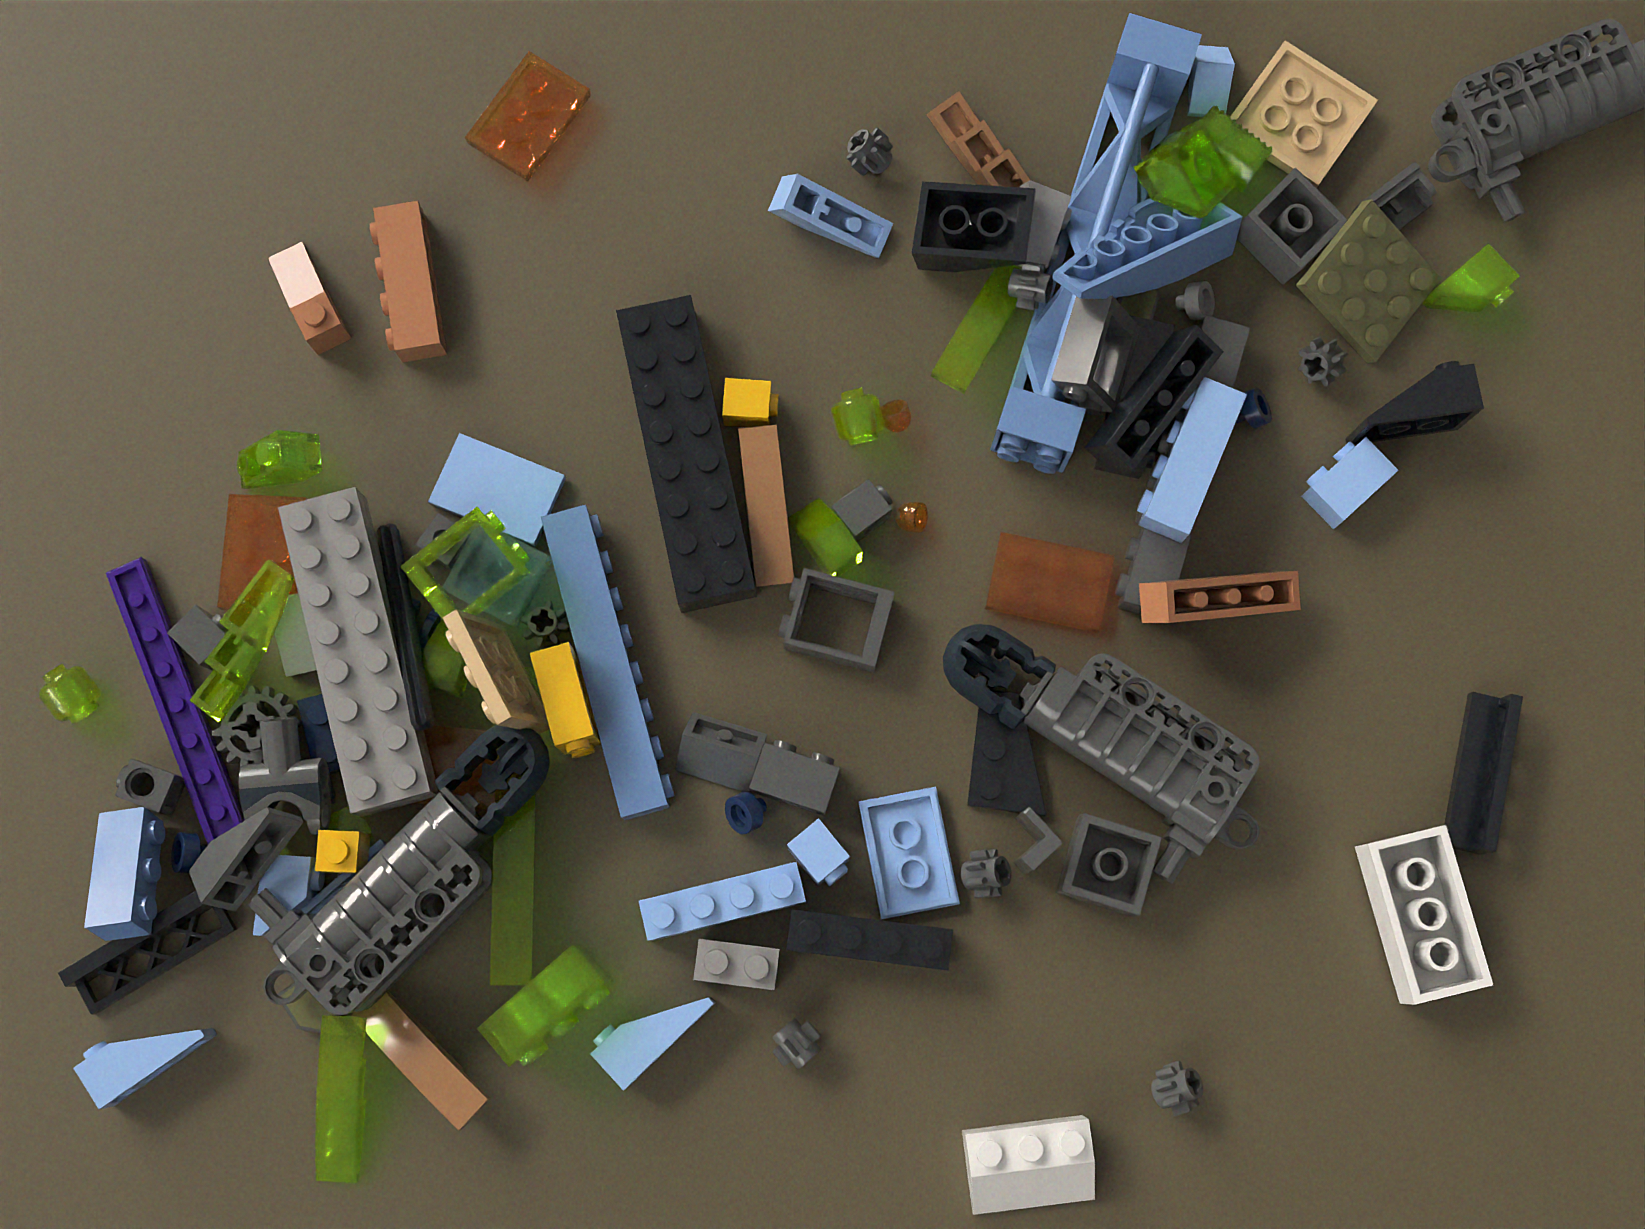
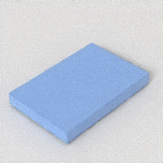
M459 433L428 502L432 506L536 547L544 529L541 517L551 514L566 477L564 474Z
M936 787L858 801L881 920L959 905L960 902Z

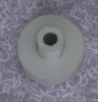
M1207 281L1189 283L1185 289V294L1176 297V308L1179 311L1186 310L1191 320H1203L1205 315H1213L1215 307L1214 292Z

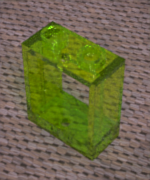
M478 506L400 566L442 619L452 611L460 609L426 567L479 525H481L515 569L464 608L463 612L477 616L531 573V570L526 565L531 558L517 541L511 545L501 534L506 527L492 510L485 514Z

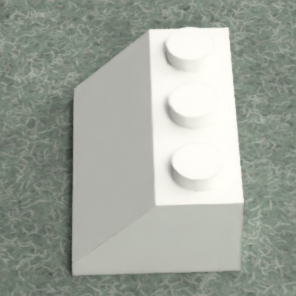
M1083 1115L962 1130L973 1215L1095 1200V1159L1089 1119Z

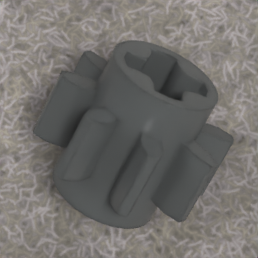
M878 127L872 133L866 129L857 131L847 145V150L850 153L847 159L851 162V167L862 176L868 170L873 174L883 172L892 160V152L890 150L893 148V144L888 141L889 137Z
M1027 262L1023 264L1022 269H1013L1009 280L1008 295L1009 297L1018 298L1016 307L1034 310L1038 309L1039 302L1048 303L1053 287V275L1044 274L1045 264Z
M1317 337L1310 342V346H1306L1298 352L1303 357L1298 371L1303 372L1308 378L1309 384L1315 380H1321L1324 386H1328L1335 381V376L1339 377L1347 371L1342 363L1348 353L1343 352L1337 345V339L1324 343L1321 337Z
M547 599L545 606L537 607L532 602L529 603L532 610L529 616L520 617V621L529 627L522 634L526 640H530L536 636V644L539 649L544 648L545 642L552 641L555 645H560L558 637L561 632L566 633L570 631L569 627L560 621L567 615L564 608L554 613L553 603L550 599ZM546 617H548L553 626H546L544 632H542L538 628L537 623L544 622Z
M997 849L971 851V860L965 861L961 868V878L964 886L968 890H974L975 898L1002 896L1001 887L1007 886L1011 879V868L1007 859L1003 856L998 857Z
M794 1018L772 1037L778 1045L772 1053L783 1067L792 1062L799 1069L821 1050L815 1043V1040L821 1035L809 1020L801 1025Z
M1176 1061L1164 1065L1162 1069L1155 1071L1158 1078L1153 1080L1151 1089L1156 1103L1161 1108L1171 1107L1174 1116L1191 1112L1192 1108L1199 1106L1197 1099L1203 1095V1084L1195 1069H1183L1181 1061Z

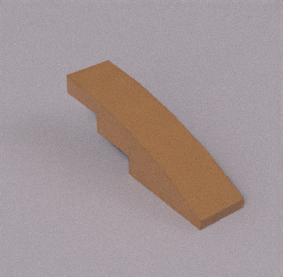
M960 91L926 114L948 147L978 185L1020 187L1030 180L1009 148L1004 150L985 120L981 122L978 120Z
M777 424L738 428L756 587L792 583L794 573Z
M389 991L369 1009L352 1014L353 1018L385 1055L458 1131L462 1130L489 1101L490 1097L463 1072L464 1068L437 1043L438 1039Z

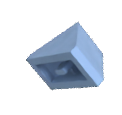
M1198 46L1189 75L1187 116L1224 119L1235 66L1228 47Z

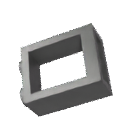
M1076 296L1051 379L1063 391V396L1073 400L1078 407L1086 409L1085 413L1089 415H1100L1101 411L1112 413L1118 405L1141 328L1113 296H1109L1107 299H1080Z
M804 568L801 579L796 577L793 579L788 600L795 601L791 616L783 615L778 637L784 638L785 650L874 673L895 592ZM810 588L875 604L862 656L797 639Z

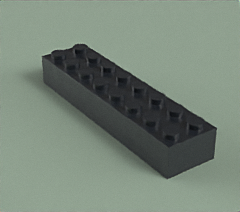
M687 295L616 310L680 611L685 613L757 597L692 297Z

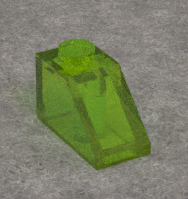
M1488 243L1435 288L1422 304L1429 309L1481 312L1490 303L1497 308L1514 293L1509 286L1520 275Z
M817 498L787 518L823 573L838 577L862 561V549L842 520L820 498Z
M442 618L427 642L423 654L428 688L432 691L463 698L468 680L463 670L466 663L461 653L456 652L448 642L446 631L449 629Z

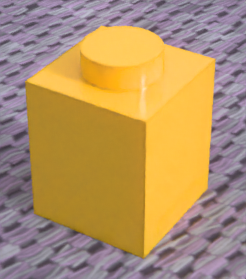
M725 378L722 411L724 426L755 427L770 425V417H777L779 401V394H772L771 381Z
M318 830L315 871L357 874L368 863L371 835L358 831Z

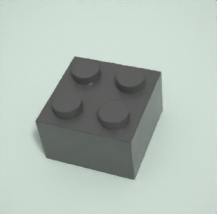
M1295 167L1241 221L1237 240L1284 285L1338 233L1348 219Z
M1086 813L1079 815L1055 893L1131 917L1140 916L1162 837Z

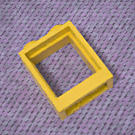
M567 642L530 653L554 746L565 755L571 754L572 758L594 753V746L600 745L601 741L577 652Z

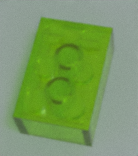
M572 944L477 1029L508 1067L520 1063L523 1066H526L528 1063L532 1064L549 1049L545 1042L551 1036L557 1038L565 1035L580 1021L576 1016L577 1013L584 1007L587 1010L590 1008L594 1009L611 994L607 987L614 981L583 945Z

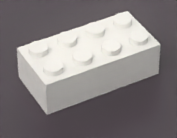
M1446 825L1356 846L1355 850L1399 1003L1416 1005L1493 986Z

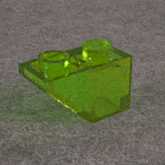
M276 430L239 451L237 471L241 475L242 489L303 482L322 472L319 434Z

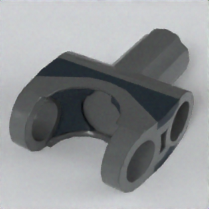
M297 717L260 721L264 763L245 764L239 772L240 800L244 819L250 818L266 807L275 809L282 800L289 801L299 808L303 819L307 820V826L312 835L318 834V830H328L331 818L332 792L327 761L324 758L301 760Z

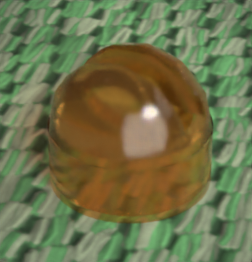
M892 400L879 409L881 421L889 431L899 433L909 427L912 420L911 411L905 400Z
M922 502L902 504L897 509V512L901 513L900 519H896L898 526L906 532L922 533L928 520L926 505Z

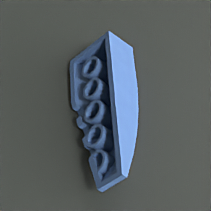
M1184 182L1135 204L1129 209L1128 216L1124 220L1118 218L1111 224L1110 231L1105 236L1098 235L1094 238L1087 251H1079L1053 273V280L1080 299H1107L1109 296L1122 297L1160 288L1188 277L1233 255L1243 216L1189 182Z

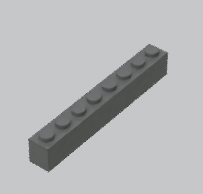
M1205 315L1199 328L1224 351L1205 377L1233 388L1250 328ZM1181 408L1171 420L1169 431L1175 420L1182 421L1186 409ZM1164 430L1160 435L1156 452L1162 453V455L1167 457L1172 444L1166 442L1169 431ZM1152 465L1146 482V487L1152 489L1151 491H1153L1157 478L1151 476L1154 465ZM1137 513L1135 523L1139 524L1143 513ZM1194 524L1189 536L1182 543L1144 527L1140 528L1138 538L1131 537L1125 559L1131 560L1128 573H1121L1115 590V595L1120 596L1119 609L1141 615L1139 583L1179 580Z

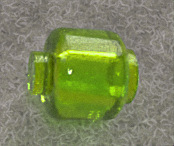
M863 388L840 393L842 400L834 403L831 407L837 437L842 441H848L849 446L879 439L878 433L884 430L885 421L878 396L875 394L864 395Z
M60 664L42 677L46 684L40 688L38 696L57 721L65 722L70 720L72 724H75L100 707L97 701L101 696V690L83 667L73 666L66 669L63 664Z

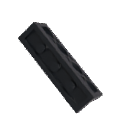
M1471 692L1467 695L1444 823L1447 827L1453 849L1478 855L1496 852L1523 696L1509 694L1498 698L1477 692Z
M194 891L156 914L152 922L151 935L112 940L61 970L58 974L65 987H77L90 1014L94 1015L234 932L237 928L226 909L202 904L197 892ZM213 908L223 927L209 935L195 932L200 915ZM190 922L188 930L180 928ZM171 932L185 934L186 937L181 952L174 956L160 953L166 935ZM194 937L201 938V940L192 945ZM154 943L152 951L144 949ZM136 953L150 956L146 973L139 977L125 974L129 958ZM158 958L166 960L163 963L156 966ZM118 965L117 972L109 970ZM101 974L115 977L110 994L98 1001L88 982ZM123 979L131 981L128 984L121 987Z

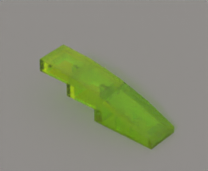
M1005 266L994 269L932 371L931 377L965 395L979 368L984 364L994 344L999 340L1017 308L1018 298L1009 297L1008 286L1013 269L1020 268Z
M269 559L219 621L228 631L204 661L214 670L190 699L192 703L219 723L223 721L242 694L266 653L283 615L295 578Z
M322 1015L316 1094V1181L359 1182L367 1099L363 1098L367 1058H363L367 1017Z

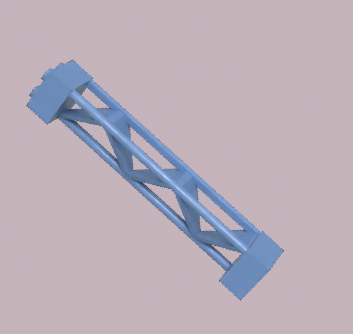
M1129 13L1068 205V208L1072 210L1071 217L1066 228L1059 232L1056 244L1060 246L1059 252L1053 265L1048 266L1046 274L1053 275L1062 266L1069 242H1071L1074 254L1079 251H1087L1094 238L1098 235L1105 236L1110 231L1112 223L1118 218L1124 220L1128 216L1130 208L1148 199L1173 115L1190 75L1202 34ZM1111 112L1119 133L1094 166ZM1156 128L1141 175V138ZM1054 280L1048 303L1039 302L1038 309L1034 310L990 448L991 451L997 452L999 458L1005 461L1018 462L1020 459L1034 464L1033 467L1048 474H1054L1056 471L1063 473L1073 453L1086 409L1078 407L1073 400H1071L1070 404L1062 402L1066 398L1063 396V391L1051 381L1076 295L1063 286H1060L1053 296L1057 283ZM1028 374L1034 393L1023 390Z

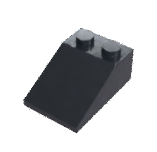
M922 181L912 247V256L918 270L963 272L1026 264L1036 189Z
M1449 361L1437 365L1434 371L1368 416L1345 439L1346 444L1351 441L1354 445H1357L1365 437L1371 442H1379L1460 429L1484 409L1475 365H1460L1459 361Z

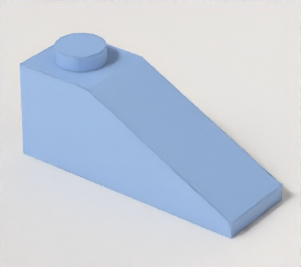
M799 174L782 176L768 209L769 212L803 229L875 258L880 257L893 226L892 222Z
M711 997L622 1024L617 1029L610 1024L593 1040L598 1047L591 1053V1056L624 1091L716 1002Z
M213 1028L109 1044L106 1041H102L84 1052L85 1060L73 1069L98 1109L109 1108L120 1103L217 1034Z

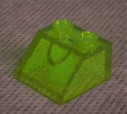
M1202 119L1167 135L1133 166L1140 184L1146 189L1152 200L1199 219L1207 216L1238 184Z

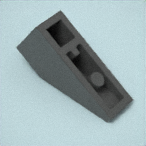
M266 807L212 840L189 870L200 902L236 912L302 825V818Z

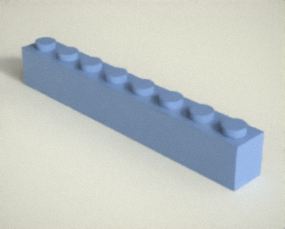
M582 505L542 516L541 521L620 816L623 820H629L670 808L668 798L675 796L669 774L661 775L658 760L663 759L664 754L658 735L651 737L647 722L654 721L648 698L642 700L640 698L637 685L644 683L638 661L631 662L627 648L634 646L628 624L621 625L617 611L624 608L618 587L610 588L607 574L614 573L608 551L601 552L597 538L604 536L598 514L591 515L587 506Z

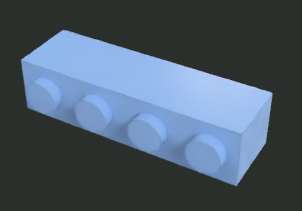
M1203 378L1181 407L1186 409L1182 421L1175 420L1168 433L1166 442L1172 445L1167 457L1160 455L1151 476L1157 478L1153 491L1146 489L1140 500L1137 511L1143 513L1138 524L1139 526L1179 543H1182L1189 536L1247 394L1209 378Z
M797 862L639 900L647 941H655L806 903Z

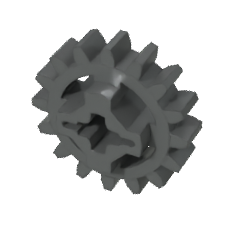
M249 685L248 695L238 690L233 691L236 701L230 703L223 700L221 705L226 710L225 714H217L213 717V719L221 723V728L213 730L212 735L223 739L216 746L217 751L229 752L226 761L231 764H236L240 761V768L245 764L264 763L260 729L257 730V735L247 731L258 727V721L292 717L299 710L293 704L285 705L289 698L286 694L280 692L275 695V689L269 686H265L260 693L258 687ZM265 703L272 705L280 717L268 715V708L265 707ZM243 710V713H242V714L238 717V719L236 720L237 716H238V715L241 713V711ZM297 719L298 727L302 726V721ZM235 740H244L247 749L250 750V754L240 749Z

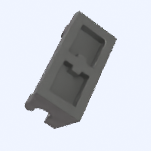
M1416 162L1412 163L1363 200L1372 199L1398 230H1401L1430 208L1433 204L1430 198L1437 193L1434 185L1419 169L1420 166Z

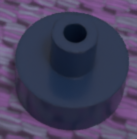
M1257 387L1243 392L1247 395L1236 423L1247 420L1250 426L1255 429L1270 423L1272 420L1271 410L1263 392Z
M741 792L727 799L725 803L726 818L730 826L737 833L747 834L761 827L763 813L767 810L766 802L762 798H756L749 792Z
M179 832L176 834L171 852L172 868L175 873H189L190 868L207 847L200 845L197 833Z

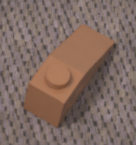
M303 242L268 258L288 306L305 340L317 355L352 339Z

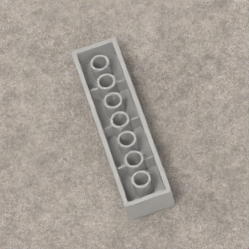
M356 487L278 507L350 813L364 817L435 797L439 791L435 783L436 779L424 730L416 731L410 722L382 560L366 497Z

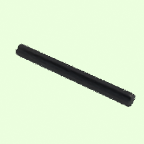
M389 523L379 526L376 532L410 722L416 731H423L424 729H431L435 724L400 532L395 524Z

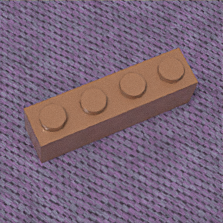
M419 201L373 208L375 222L370 223V233L374 245H379L380 257L375 258V267L379 280H384L386 292L380 293V301L384 315H389L391 328L385 330L389 350L395 351L402 362L447 355L427 220Z
M1298 571L1262 572L1139 583L1142 623H1174L1301 610Z

